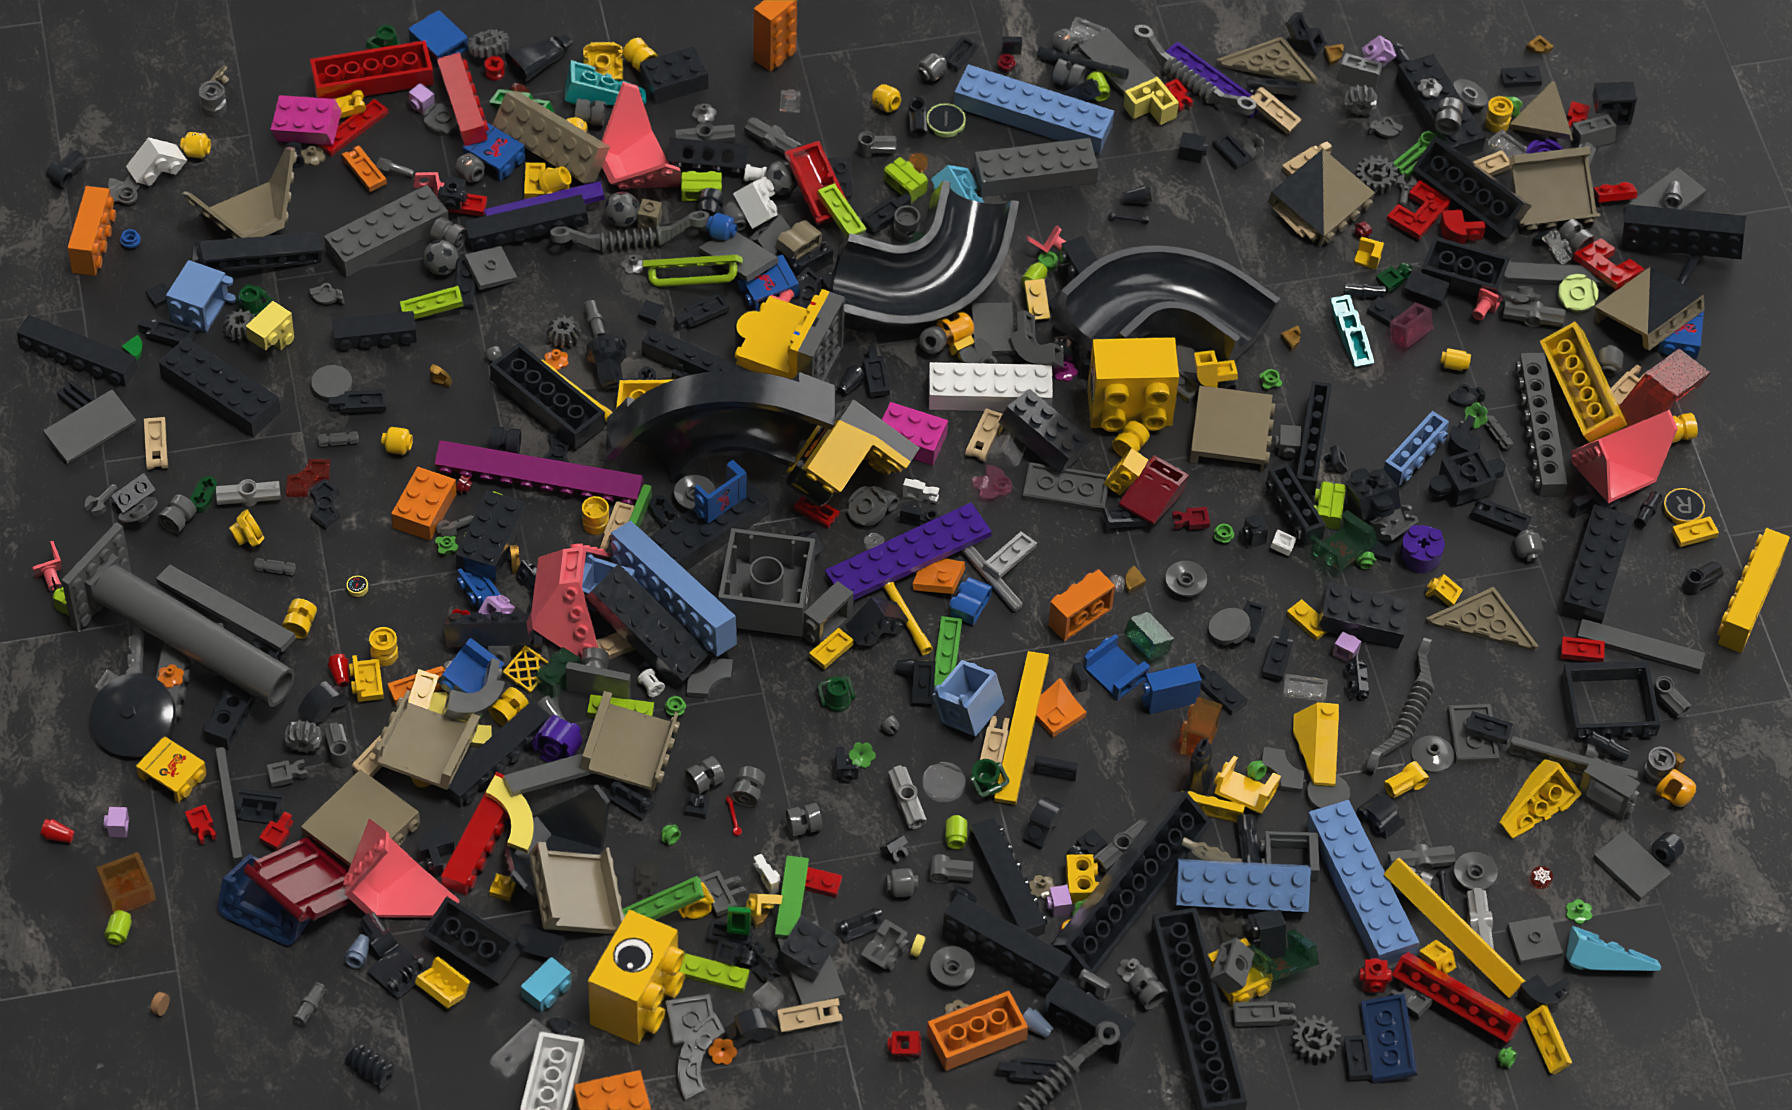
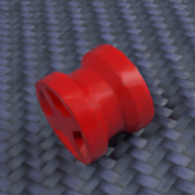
M492 56L485 61V75L489 80L498 81L504 76V62L500 57Z

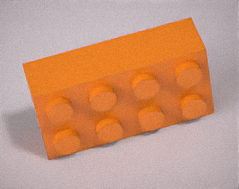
M763 0L754 8L753 60L771 72L776 67H779L786 58L796 52L797 0Z
M86 186L68 244L72 273L96 276L98 268L102 267V253H105L107 250L106 240L107 237L111 236V223L116 219V210H113L114 198L111 197L110 189L91 186Z
M1010 991L928 1021L927 1036L945 1071L1027 1040L1028 1025Z

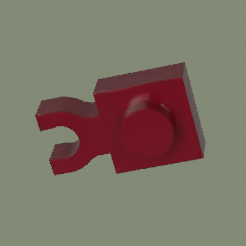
M1207 507L1186 508V513L1180 511L1172 512V519L1180 520L1174 521V529H1180L1187 525L1189 530L1210 528Z

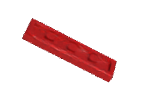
M376 99L372 100L365 106L364 112L352 115L337 127L333 145L317 144L318 147L322 148L328 155L333 156L388 115V109Z

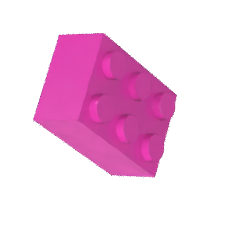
M279 95L271 131L276 140L281 142L333 145L341 109L335 99Z
M890 402L882 421L920 448L914 456V460L934 465L947 436L948 420Z

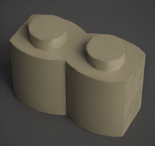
M804 220L794 224L791 230L782 232L778 236L776 249L789 259L796 256L797 260L820 245L822 233Z

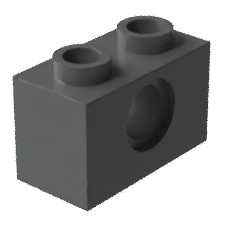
M1238 938L1222 943L1210 979L1228 994L1241 990L1247 983L1246 979L1255 953Z

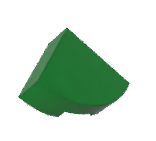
M136 335L122 345V350L125 353L136 356V361L141 357L142 341Z

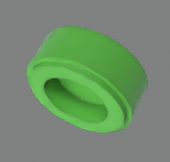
M1050 251L1048 253L1042 252L1038 257V262L1042 263L1048 271H1052L1058 265V257Z

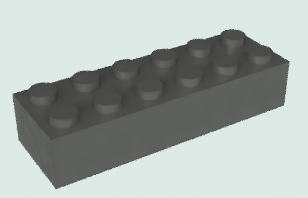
M1090 138L975 152L974 170L981 197L1097 183L1098 165Z
M426 185L325 235V249L343 274L348 277L430 236L432 226L438 218L443 217L449 220L448 210L429 186Z

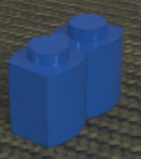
M969 577L966 582L960 584L959 594L956 597H952L949 608L951 609L950 616L960 618L962 621L974 625L991 597L992 586Z

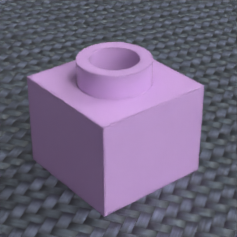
M422 84L409 91L410 106L415 111L418 110L424 115L426 109L434 104V94Z
M1342 632L1334 645L1333 656L1349 662L1355 655H1358L1361 641L1353 635Z
M109 807L108 815L104 816V828L108 829L109 837L127 838L129 824L127 807Z
M1067 885L1050 887L1049 896L1046 897V904L1048 910H1052L1053 917L1071 915L1072 902Z

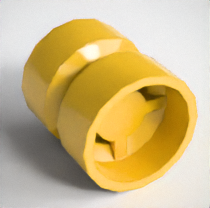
M641 38L630 40L622 51L623 57L632 63L639 73L640 62L658 57Z
M1499 96L1489 101L1485 118V126L1489 131L1503 133L1509 128L1514 106L1508 98Z
M1692 413L1681 414L1678 418L1673 416L1678 429L1672 443L1679 442L1681 438L1682 440L1697 438V422Z
M1129 421L1122 429V433L1118 434L1113 440V449L1121 457L1131 448L1139 452L1140 448L1149 440L1150 434L1141 423Z
M593 496L586 499L582 504V524L587 533L600 535L606 529L609 521V505L604 498Z
M304 599L292 600L282 627L294 633L298 639L306 638L317 613L316 606Z
M376 628L369 636L371 658L379 659L380 666L392 665L398 658L397 636L390 628Z
M509 687L500 696V699H497L489 708V713L499 725L504 726L529 702L519 690Z

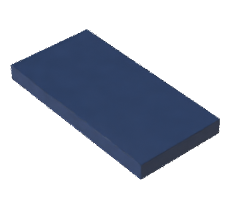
M1405 993L1361 1001L1373 1084L1418 1076Z

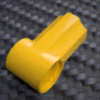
M1414 761L1408 764L1401 773L1384 781V787L1390 797L1396 798L1411 789L1419 790L1423 788L1430 778L1418 762Z

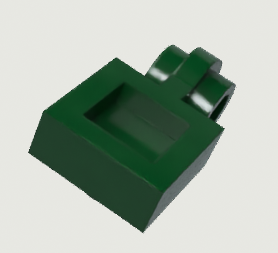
M1403 262L1396 271L1390 266L1376 275V281L1381 286H1385V290L1389 293L1403 284L1404 279L1409 278L1413 267L1409 263Z

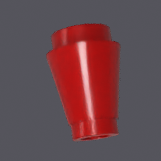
M336 654L329 657L327 665L337 686L345 687L349 685L348 659L345 658L344 654Z
M46 819L40 836L45 837L46 840L71 843L75 831L54 819Z

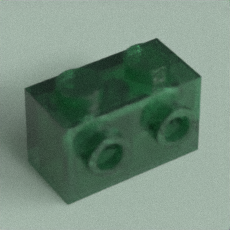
M1149 612L1130 617L1124 634L1149 660L1167 655L1174 641L1170 633Z
M564 647L558 652L553 653L549 662L545 666L540 667L536 673L537 689L555 699L567 686V663L580 664V657Z

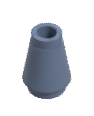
M365 935L358 936L345 953L347 965L352 968H360L366 963L370 944L369 937Z
M1029 1007L1024 1013L1023 1018L1028 1025V1030L1046 1039L1053 1030V1027L1036 1009L1033 1010Z

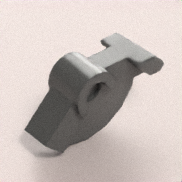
M1385 117L1383 121H1372L1368 133L1370 134L1375 131L1382 137L1392 138L1400 135L1403 126L1394 122L1392 118Z
M324 283L320 287L310 289L312 299L320 304H331L339 301L341 304L345 303L342 291L339 289L335 290L329 283Z

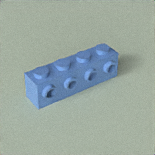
M1434 411L1421 422L1385 461L1384 471L1397 486H1400L1404 481L1407 482L1411 478L1413 471L1416 468L1419 469L1423 465L1425 458L1428 455L1431 456L1435 452L1439 443L1442 444L1448 437L1449 421Z

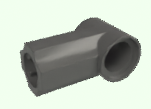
M868 131L861 132L858 136L856 151L862 157H870L873 153H896V137L875 136Z
M1667 676L1657 678L1653 686L1656 702L1663 703L1677 718H1681L1692 705L1674 688V682L1671 678Z
M337 722L329 724L325 728V734L332 763L338 768L347 767L351 762V754L343 724H338Z
M942 854L934 855L931 858L930 880L935 883H945L948 880L972 881L974 862L950 860L948 856Z

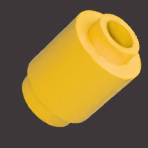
M1447 348L1446 352H1442L1440 363L1444 364L1446 369L1468 370L1471 354H1466V351Z

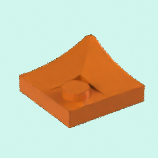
M944 558L918 570L913 581V590L953 594L965 571V562Z
M1059 678L1041 694L1036 720L1052 737H1055L1085 718L1087 712L1077 702L1063 680Z

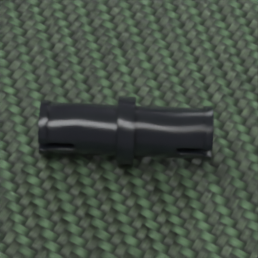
M1362 283V285L1344 284V289H1352L1343 291L1344 295L1361 296L1362 299H1366V297L1377 298L1379 296L1384 299L1385 293L1379 292L1385 291V286H1373L1367 283Z
M1652 491L1646 502L1642 503L1640 512L1634 519L1636 526L1640 528L1646 527L1649 519L1656 514V508L1663 499L1661 493Z
M1594 730L1587 737L1588 744L1602 749V752L1605 754H1611L1622 761H1626L1630 755L1631 749L1616 743L1615 739L1611 737L1606 738Z

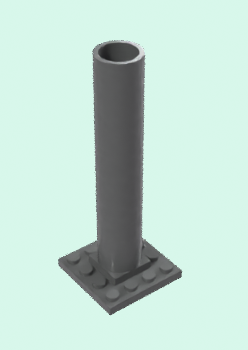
M117 522L62 579L71 628L77 632L83 626L85 627L89 624L96 612L106 607L269 706L274 707L286 697L293 685L295 678L293 669L132 574L123 526Z

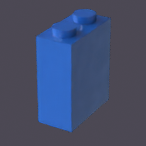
M440 10L428 15L425 19L409 28V41L411 43L426 41L430 61L437 68H439L437 59L456 53L461 55L469 50L467 44L468 37Z
M1192 663L1146 674V680L1143 683L1144 694L1141 695V701L1143 706L1147 707L1149 714L1198 703L1202 679L1196 664Z

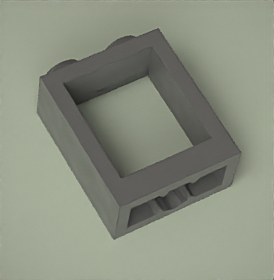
M838 581L804 612L803 636L809 643H814L818 646L853 616L854 592Z
M1595 757L1584 771L1579 790L1582 793L1580 796L1623 820L1626 814L1631 815L1636 807L1635 802L1640 795V792H1638L1640 783Z
M1265 832L1264 840H1260V853H1264L1261 863L1271 864V847L1307 848V863L1311 868L1310 881H1317L1319 875L1318 833Z

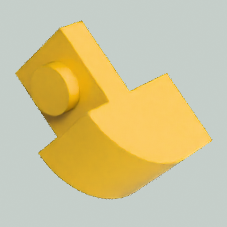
M1214 350L1194 353V365L1198 380L1202 385L1218 388V382L1238 379L1234 360L1217 362Z

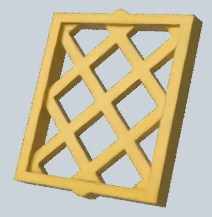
M525 645L504 669L502 674L531 694L552 669L553 665ZM527 652L531 653L535 658H527ZM524 653V658L518 659ZM539 660L547 666L539 667ZM528 661H535L536 667L529 668ZM518 662H525L526 668H519ZM515 663L516 669H510L511 666ZM537 670L538 676L531 677L530 671ZM540 670H546V671L541 675ZM527 671L528 677L520 678L519 672ZM509 672H516L517 678H514ZM531 680H537L536 683L532 686ZM521 681H528L529 687L521 683Z

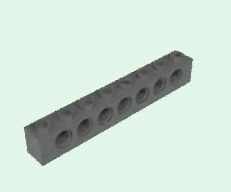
M1521 353L1519 361H1516L1515 369L1516 373H1519L1520 376L1518 388L1522 390L1521 405L1525 406L1523 416L1524 422L1528 424L1526 436L1531 442L1529 444V454L1533 455L1532 471L1536 472L1535 488H1538L1539 496H1564L1567 480L1545 353Z

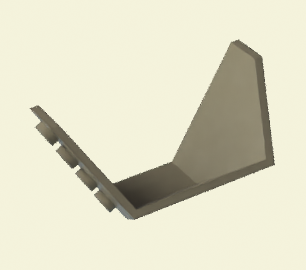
M285 148L270 181L212 207H208L192 193L186 191L182 193L186 197L185 201L195 207L205 217L215 222L219 228L230 232L233 239L266 236L284 228L285 223L288 221L287 204L291 200V192L289 190L290 184L294 180L292 168L297 158L295 148Z

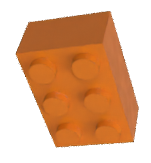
M417 467L391 513L393 528L431 541L437 531V524L443 520L457 494L456 479Z
M1099 569L1094 573L1087 574L1082 581L1072 584L1067 591L1053 597L1050 603L1048 625L1066 641L1112 610L1115 585Z
M640 1070L574 1085V1097L578 1110H651Z

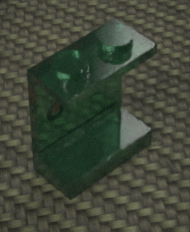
M1348 510L1341 514L1344 527L1322 542L1314 535L1310 537L1312 552L1317 557L1320 556L1326 560L1330 566H1334L1339 570H1342L1378 544L1375 529Z
M1293 929L1287 932L1289 948H1286V956L1271 959L1253 945L1248 946L1255 953L1251 967L1274 982L1318 965L1317 946Z

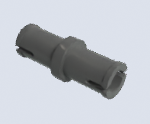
M589 300L585 302L583 306L588 317L587 323L591 326L594 338L606 335L602 323L603 317L599 314L596 301Z
M314 983L307 997L302 999L300 1008L293 1016L296 1024L305 1026L312 1012L318 1009V1003L327 991L321 983Z

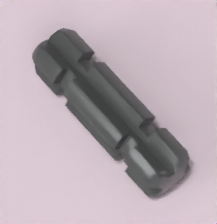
M1487 416L1486 427L1489 428L1491 434L1504 450L1510 449L1513 441L1508 437L1501 425L1497 424L1494 416Z
M356 431L349 432V434L342 432L331 433L330 436H327V434L318 435V444L321 447L328 446V444L334 446L345 445L347 442H350V444H357L359 442L358 432Z
M255 559L254 569L257 571L265 569L266 572L279 574L285 572L286 575L295 574V563L287 562L284 564L283 561Z

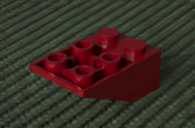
M1154 455L1146 463L1139 477L1131 484L1119 502V506L1154 525L1183 494L1189 474Z

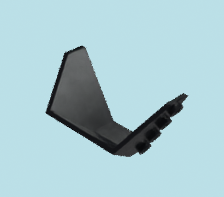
M598 784L532 816L533 839L528 854L507 846V843L504 845L506 852L504 856L509 866L507 869L511 873L509 874L510 878L516 885L520 883L537 900L529 853L537 842H545L547 851L599 855L604 849L610 799Z

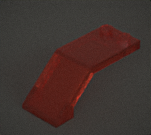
M1676 350L1647 371L1619 405L1628 425L1624 428L1670 410L1677 400L1695 387L1699 388L1711 372L1682 350Z

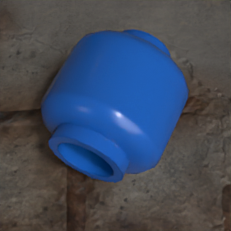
M716 213L714 216H710L706 230L711 238L728 241L731 236H735L737 225H735L732 216Z

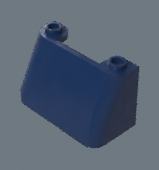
M249 854L222 879L218 901L219 913L223 917L279 943L291 945L298 939L311 918L299 922L243 873L247 864L252 867L254 861L259 859Z

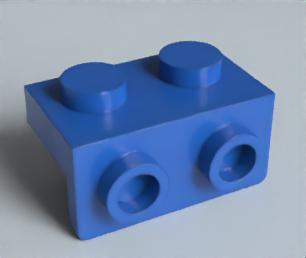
M462 568L457 570L458 578L456 582L459 588L466 591L472 605L475 604L479 610L486 597L501 595L489 578L468 572L465 573Z

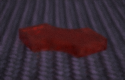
M309 459L307 466L301 472L288 475L287 497H308L310 489L323 479L330 480V459Z

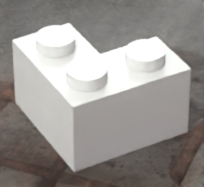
M147 138L126 167L137 183L151 186L162 171L176 175L187 160L176 144Z
M766 177L752 182L733 193L752 228L778 215L775 203L769 199V197L775 195L773 191L774 186Z

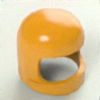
M963 312L955 313L953 321L943 318L936 322V326L946 332L949 346L970 335L972 336L974 333L972 319ZM943 323L946 324L950 328V330H945L943 328Z
M1673 769L1658 784L1655 794L1669 800L1677 807H1683L1693 799L1696 793V785L1690 778Z

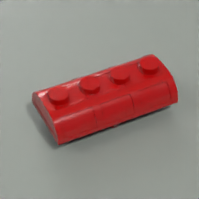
M813 142L784 152V156L816 225L835 221L816 194L818 190L835 183L844 198L845 195L820 142Z

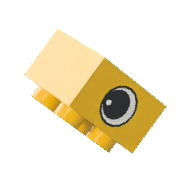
M1175 338L1093 339L1087 388L1091 428H1103L1106 431L1115 432L1122 430L1129 421L1139 422L1150 431L1160 430L1165 426L1173 425L1179 382Z
M632 910L627 912L588 980L590 1025L639 1045L646 1031L653 1034L658 1031L665 1015V1009L660 1007L666 995L676 998L685 980V973L679 971L684 960L685 951L678 949V930Z

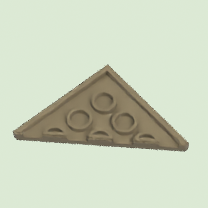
M1282 37L1217 59V66L1307 84H1318L1317 77Z
M1552 81L1510 123L1513 130L1568 140L1573 139L1555 81Z
M1494 587L1426 618V623L1429 625L1532 651L1538 649L1537 643Z

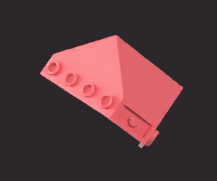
M623 82L602 139L603 143L610 146L602 165L610 184L619 186V189L623 190L630 188L681 187V171L679 167L669 165L651 129L638 87Z
M1668 410L1570 451L1572 454L1571 461L1600 495L1610 503L1656 482L1678 428L1671 411Z
M572 544L569 549H562L538 557L531 619L533 630L581 660L584 649L598 648L582 589L585 557L589 553L598 559L609 558L612 553L605 552L604 549H597V547H590V545Z
M369 818L350 869L344 878V885H346L345 895L365 914L375 913L378 917L432 918L446 896L459 904V899L415 862L389 837L390 834Z

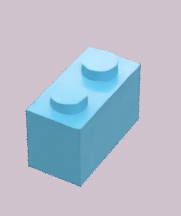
M551 957L521 985V997L538 1011L542 1012L545 1008H550L561 993L569 990L572 984L571 972Z

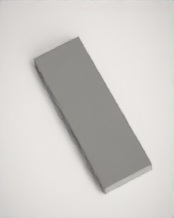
M1020 532L989 558L982 568L999 580L1034 550L1037 542L1023 532Z

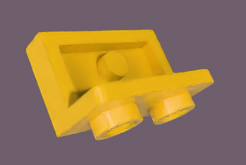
M357 655L352 656L353 663L349 664L350 676H355V681H351L352 692L357 694L358 702L384 699L379 659L357 661Z
M437 957L434 959L430 969L417 976L415 983L445 1007L449 1008L465 998L470 981L441 958Z

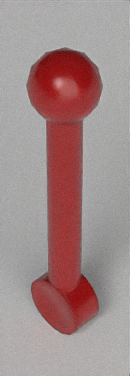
M727 796L726 802L729 804L734 825L733 835L738 837L742 834V830L738 827L733 806L734 801L731 796Z

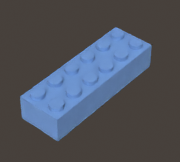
M1177 859L1175 904L1183 906L1309 912L1311 868L1306 865Z

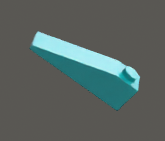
M571 60L564 89L565 101L576 104L577 99H587L590 103L596 100L605 101L606 105H615L621 85L626 81L618 82L612 78L611 74H600L595 71L593 66ZM638 87L643 104H645L646 90Z

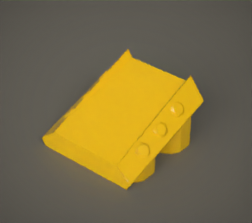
M592 42L584 47V64L595 67V71L600 74H611L612 78L616 81L623 80L621 46L614 42Z

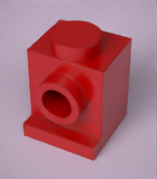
M892 1031V1038H888V1051H892L894 1057H921L922 1035L919 1031ZM904 1042L909 1043L907 1049H902L901 1047Z

